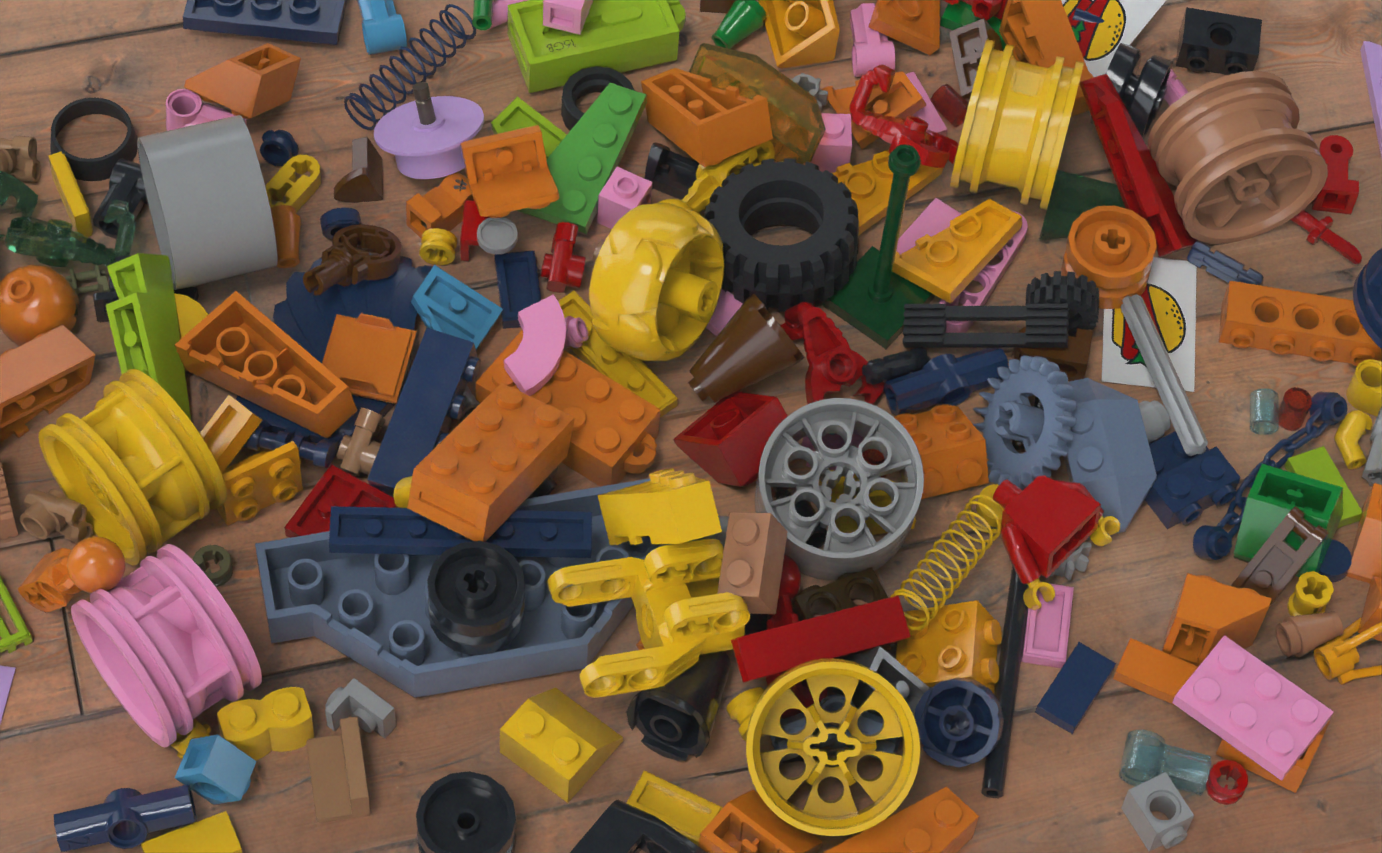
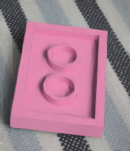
M1225 635L1177 692L1172 702L1281 781L1334 713V711Z

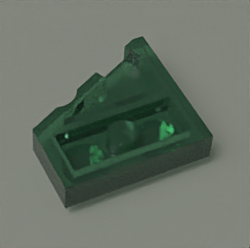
M1057 170L1039 239L1046 241L1067 238L1072 223L1083 212L1097 206L1115 205L1125 208L1118 186Z

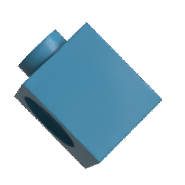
M218 734L191 739L175 779L184 785H190L191 790L213 805L240 801L250 786V777L257 761Z

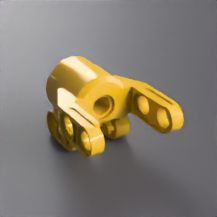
M703 539L681 544L665 545L652 550L646 555L644 560L627 557L568 566L555 571L549 576L547 585L551 597L556 603L573 607L631 597L636 609L638 631L645 649L600 656L595 662L587 665L579 674L584 693L587 696L598 698L662 687L699 662V655L733 649L731 640L744 636L745 625L750 619V613L742 597L729 592L717 594L724 546L720 540Z

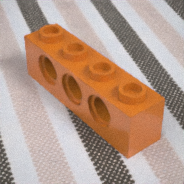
M1229 281L1221 306L1218 342L1232 344L1238 348L1264 349L1276 354L1301 355L1312 357L1318 361L1331 360L1350 363L1354 366H1358L1359 363L1368 359L1382 361V349L1372 340L1361 324L1353 300Z

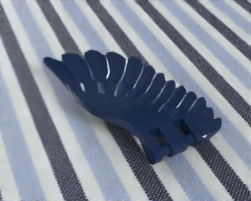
M401 256L398 270L387 278L362 280L355 285L351 283L349 286L335 284L317 296L314 295V291L309 293L303 283L305 272H294L286 282V300L275 304L274 323L322 363L336 314L357 318L361 313L389 319L395 327L414 330L417 311L412 305L411 300L433 266L424 265L414 268L412 267V259ZM322 259L314 261L309 270L321 265ZM410 355V359H409L408 366H407V369H406V373H405V376H404V380H403V383H402V387H401V390H400V394H401V392H402V389H403L404 384H405L406 379H407L408 370H409V366H410V362H411V355ZM237 395L236 400L262 419V422L242 448L260 451L261 448L274 450L294 441L299 448L300 459L312 460L313 465L328 468L338 452L343 437L345 435L352 437L356 427L354 424L361 407L381 414L384 417L395 404L352 395L357 412L332 435L325 438Z

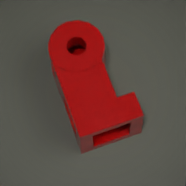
M1330 135L1325 137L1320 143L1319 152L1327 164L1328 176L1324 187L1312 201V210L1350 215L1353 211L1359 195V181L1348 180V166L1354 150L1350 141L1342 136Z

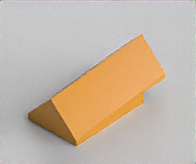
M758 0L766 12L764 23L777 67L783 69L834 61L840 28L833 0Z

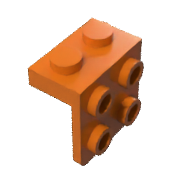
M539 125L460 143L468 185L480 216L502 218L515 210L524 208L542 209L559 199L557 186L548 169L542 132Z
M942 404L933 407L930 411L917 414H899L894 417L908 431L921 457L924 474L921 499L989 483L986 439L958 406Z

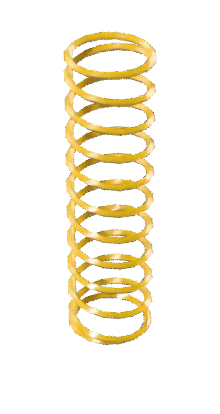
M975 495L970 498L964 510L959 512L956 520L950 523L948 530L942 532L941 539L934 542L933 549L926 552L925 559L918 562L917 569L910 571L909 579L902 581L901 589L895 590L890 596H904L909 604L925 612L926 618H915L904 612L905 617L924 622L919 627L908 625L909 629L922 630L928 626L930 620L935 617L938 610L943 607L946 600L951 597L954 590L959 587L962 580L975 567L977 561L983 557L985 551L990 549L993 541L999 537L1001 524L995 512L986 504L974 501L978 498L991 500L1003 512L1004 508L995 502L992 497ZM971 505H980L990 511L996 520L997 529H991L983 517L972 512ZM965 514L968 522L960 520L961 516ZM974 516L978 517L986 527L979 523ZM957 524L961 532L952 530L953 526ZM960 524L969 526L977 533L980 539L970 536L963 530ZM978 530L989 533V539L984 540ZM953 533L962 536L968 541L972 549L961 545L955 539ZM949 534L954 542L944 540L945 536ZM971 540L982 543V549H976ZM941 543L946 552L936 549L938 544ZM945 543L953 545L961 552L964 558L954 555L946 547ZM962 549L973 552L974 559H968ZM934 553L939 562L928 559L929 555ZM937 553L948 557L956 568L945 564ZM954 558L966 562V568L960 569ZM929 562L940 567L948 578L938 574L930 566ZM926 563L931 572L920 569L921 565ZM946 568L957 571L958 578L952 579ZM921 572L931 576L940 588L930 584ZM918 573L923 582L912 579L913 575ZM937 577L950 581V588H944ZM913 582L924 587L932 598L921 593ZM910 583L916 593L904 589L905 584ZM929 587L942 591V598H936ZM908 597H910V598H912L913 600H915L916 602H918V604H919L920 606H918L917 604L913 603ZM921 597L933 601L934 608H927Z

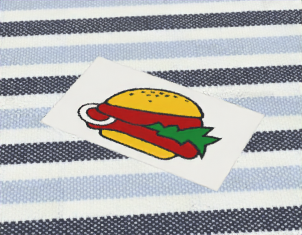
M1061 0L1087 69L1093 77L1106 74L1119 44L1130 45L1166 0ZM1076 8L1098 16L1104 22L1092 23L1072 19Z
M1154 257L1149 279L1141 297L1145 302L1184 390L1194 392L1197 266L1185 260ZM1121 308L1104 309L1101 382L1156 388Z

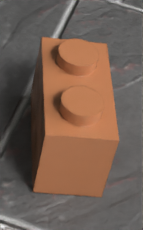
M729 512L717 594L729 592L742 597L747 604L749 613L776 614L788 531L771 513Z

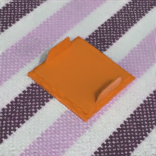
M361 313L357 318L336 314L322 364L348 385L352 395L397 404L417 331L395 327L389 319Z

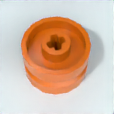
M1113 205L1097 206L1087 210L1072 223L1061 267L1062 276H1067L1069 271L1075 272V278H1079L1081 275L1088 277L1087 282L1093 280L1096 283V288H1099L1100 309L1121 308L1124 297L1135 294L1141 296L1145 291L1157 248L1155 233L1143 217L1130 209Z

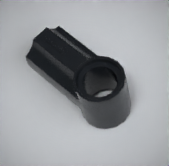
M121 158L112 170L109 191L93 217L94 226L99 228L106 236L115 239L121 236L126 237L144 203L148 204L140 164Z

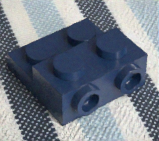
M1176 431L1149 444L1157 479L1144 500L1166 529L1179 523L1187 525L1196 520L1203 510L1213 505L1221 507L1231 501L1237 494L1236 488L1241 477L1217 446L1210 450L1206 446V451L1203 454L1189 456L1184 451Z

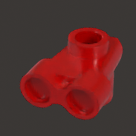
M569 222L557 223L551 247L552 254L545 253L540 277L548 278L546 289L549 291L564 293L566 286L580 288L586 257L572 254L579 230L575 224Z

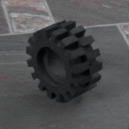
M1054 271L1053 277H1050L1048 273L1041 274V280L1035 277L1031 280V284L1027 285L1025 306L1027 304L1068 303V335L1075 337L1077 328L1093 330L1096 327V323H1098L1099 288H1096V283L1093 280L1087 282L1088 277L1084 275L1075 278V272L1068 271L1067 276H1061V271Z

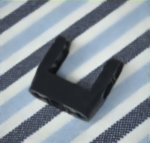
M615 800L570 853H640L641 850L646 853L707 852L658 817L621 800Z

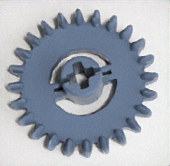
M1026 355L1021 356L1020 360L1010 359L1009 368L998 367L999 376L1004 381L988 378L987 381L995 389V393L979 392V395L987 400L989 405L984 408H973L975 412L985 417L984 422L973 425L977 430L983 432V437L986 439V452L989 459L987 465L988 470H990L988 475L989 482L1000 485L1001 482L1007 479L1022 490L1037 476L1045 475L1050 478L1051 469L1058 470L1061 465L1059 457H1066L1069 451L1066 443L1073 441L1074 434L1070 431V428L1076 425L1077 420L1076 417H1072V412L1077 406L1076 401L1070 400L1074 391L1072 385L1067 384L1068 377L1066 373L1061 372L1056 363L1049 362L1044 357ZM1031 395L1038 397L1043 405V410L1031 406L1028 397ZM1011 440L1023 442L1026 452H1017Z

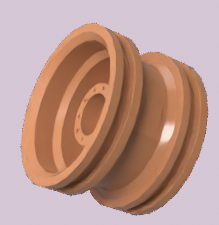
M1262 71L1239 72L1204 83L1171 104L1151 129L1148 139L1149 152L1165 181L1178 186L1174 197L1175 207L1183 220L1185 229L1192 238L1205 243L1221 244L1233 243L1261 235L1286 223L1303 211L1324 187L1328 176L1327 164L1312 136L1296 129L1300 120L1299 108L1284 80L1273 73Z

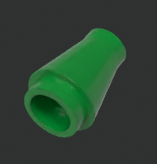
M735 0L717 31L711 36L713 42L718 48L728 52L733 46L763 27L766 12L756 0Z

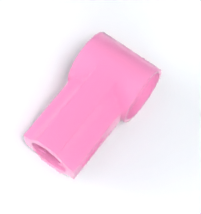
M863 3L850 12L854 77H861L868 70H873L876 66L882 64L895 70L893 41H888L886 35L868 27L875 7L874 3Z
M188 89L175 90L166 99L167 131L235 116L231 111L202 103L200 96Z

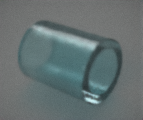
M1271 389L1253 391L1250 394V430L1259 435H1270L1277 432L1279 429L1278 393Z

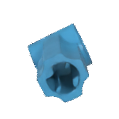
M357 0L363 20L362 31L368 55L407 47L404 22L401 14H396L393 0Z

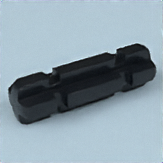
M918 347L910 351L885 356L883 359L870 360L867 365H863L862 374L865 375L868 384L874 385L883 382V380L889 381L910 374V372L922 370L931 358L927 356L925 348Z

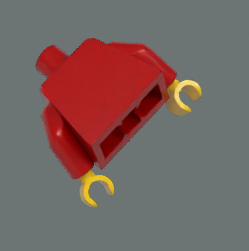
M1042 475L1037 476L1022 490L1006 479L1001 482L993 494V500L1005 508L1002 512L1001 539L1021 583L1028 584L1029 586L1024 592L1023 600L1025 605L1032 610L1041 608V602L1036 596L1037 590L1041 592L1046 602L1052 601L1055 597L1054 587L1047 582H1040L1039 577L1041 575L1048 578L1089 536L1097 546H1105L1112 542L1110 535L1120 530L1119 520L1113 516L1104 518V510L1101 504L1094 499L1081 483L1053 480Z

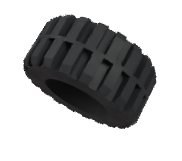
M785 158L784 162H774V159L762 160L761 165L753 166L751 163L739 169L740 174L735 175L732 173L722 181V187L718 186L710 196V203L706 206L705 219L714 225L722 240L724 257L722 289L725 292H734V299L744 303L754 293L764 304L767 311L770 307L778 308L779 312H785L787 309L802 302L811 303L813 306L816 300H820L822 303L834 295V289H842L849 281V275L854 272L857 264L858 208L856 201L851 198L850 190L842 182L838 183V178L827 170L821 172L818 165L807 161L803 165L798 164L796 159ZM780 224L797 226L813 234L802 242L782 246L766 244L751 236L762 228Z

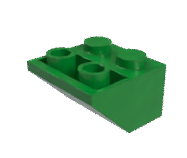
M1262 464L1246 500L1234 549V558L1250 562L1286 515L1296 506L1306 514L1304 518L1315 527L1318 525L1322 526L1329 532V535L1295 576L1300 577L1302 574L1311 571L1319 572L1343 515V487ZM1292 531L1285 541L1298 550L1305 540Z

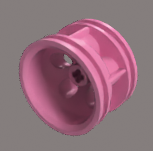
M167 544L157 551V558L148 556L143 559L138 569L122 578L117 586L110 591L98 589L90 594V602L81 599L71 606L72 619L76 630L102 678L136 724L155 743L162 747H168L176 741V732L186 735L192 731L193 719L221 699L225 698L235 702L243 696L244 689L251 691L262 682V673L258 659L231 608L201 568L175 545Z

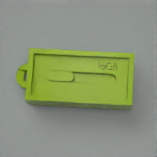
M528 0L508 5L507 34L529 93L564 86L570 76L585 68L594 66L608 67L622 73L677 60L679 32L684 28L686 13L679 0H593L582 32L579 35L543 26V0Z

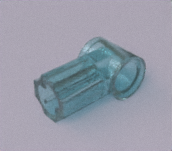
M1133 730L1126 737L1119 777L1124 782L1137 786L1166 772L1177 789L1202 795L1212 761L1211 756L1167 745L1164 738L1157 733L1147 730Z

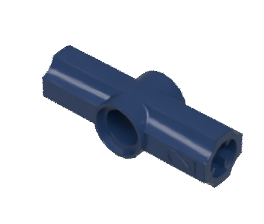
M986 348L958 358L953 354L939 355L928 361L922 370L886 381L884 392L887 405L891 413L896 415L908 414L936 404L957 406L967 400L972 392L990 387L987 381L988 378L1004 381L999 376L997 368H1009L1008 358L1002 348Z
M188 784L143 795L135 789L120 788L112 791L106 797L103 804L54 814V827L61 852L106 842L117 848H133L145 841L147 833L197 822L193 794Z

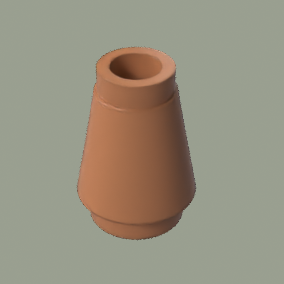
M1335 611L1287 616L1282 623L1276 625V639L1284 655L1288 657L1295 655L1300 658L1335 639V637L1341 636L1343 634V624L1340 616Z

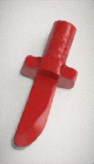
M1303 210L1290 219L1309 232L1306 241L1312 245L1321 239L1352 263H1361L1362 256L1359 250L1329 229L1333 224L1330 216H1326L1319 221Z

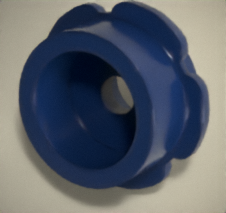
M279 129L275 132L268 130L263 134L260 153L271 165L283 166L289 159L298 155V144L289 132Z

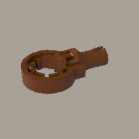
M359 224L342 228L335 233L332 246L322 252L321 265L304 273V286L309 293L314 291V295L317 296L335 284L349 286L351 283L355 285L362 280L387 278L393 275L399 268L401 242L395 234L378 226ZM357 245H361V248L373 249L378 254L369 255V251L359 250Z

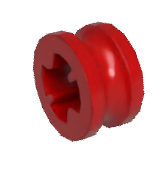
M1218 761L1213 765L1206 779L1205 788L1208 795L1219 804L1229 805L1236 803L1241 799L1248 785L1247 772L1241 764L1235 761ZM1221 775H1226V780L1229 777L1235 780L1231 790L1228 789L1227 784L1224 788L1219 785L1218 781Z

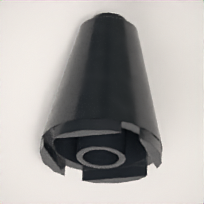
M720 651L699 655V662L665 686L641 690L633 697L626 711L628 724L632 731L635 726L644 735L641 742L647 748L663 757L677 761H686L689 755L696 754V758L702 755L709 744L731 668V661L726 652Z

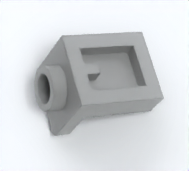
M355 678L345 688H337L326 702L327 726L333 731L340 727V719L348 718L350 715L351 717L358 718V725L361 729L368 733L374 730L384 739L396 727L394 707Z

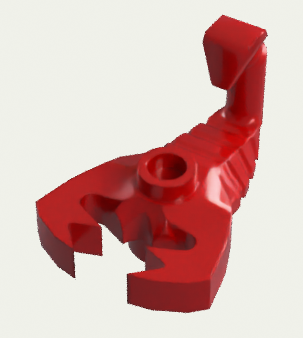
M882 64L876 66L873 70H868L866 74H862L849 109L852 121L855 124L861 125L866 131H870L871 134L879 136L882 140L890 143L889 153L900 145H910L917 150L921 164L924 166L945 168L948 160L952 164L954 163L959 144L953 139L928 130L929 124L926 121L911 115H907L905 120L901 118L896 119L892 116H884L883 114L872 113L866 110L875 85H879L881 91L889 92L895 76L894 69Z
M807 302L799 303L787 309L784 317L785 323L780 326L792 341L804 339V349L809 363L805 375L807 404L824 400L825 393L839 392L841 385L852 386L858 378L861 379L862 385L853 396H865L864 402L875 403L883 392L885 383L881 382L872 385L866 382L865 375L862 374V367L867 365L868 361L850 349L846 338L842 336L843 333L835 326L832 319L828 318L821 308L814 307L811 303Z

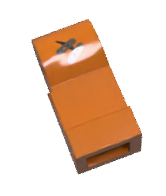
M458 171L448 175L438 187L435 186L425 195L421 196L417 193L406 201V225L420 238H422L424 231L428 229L439 228L451 231L463 221L465 200L474 201L467 178ZM422 221L426 223V227L422 225Z

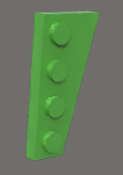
M609 83L547 158L548 169L557 186L559 199L542 209L524 208L516 211L555 224L569 222L577 225L579 232L587 234L598 211V195L616 167H618L646 107V94Z

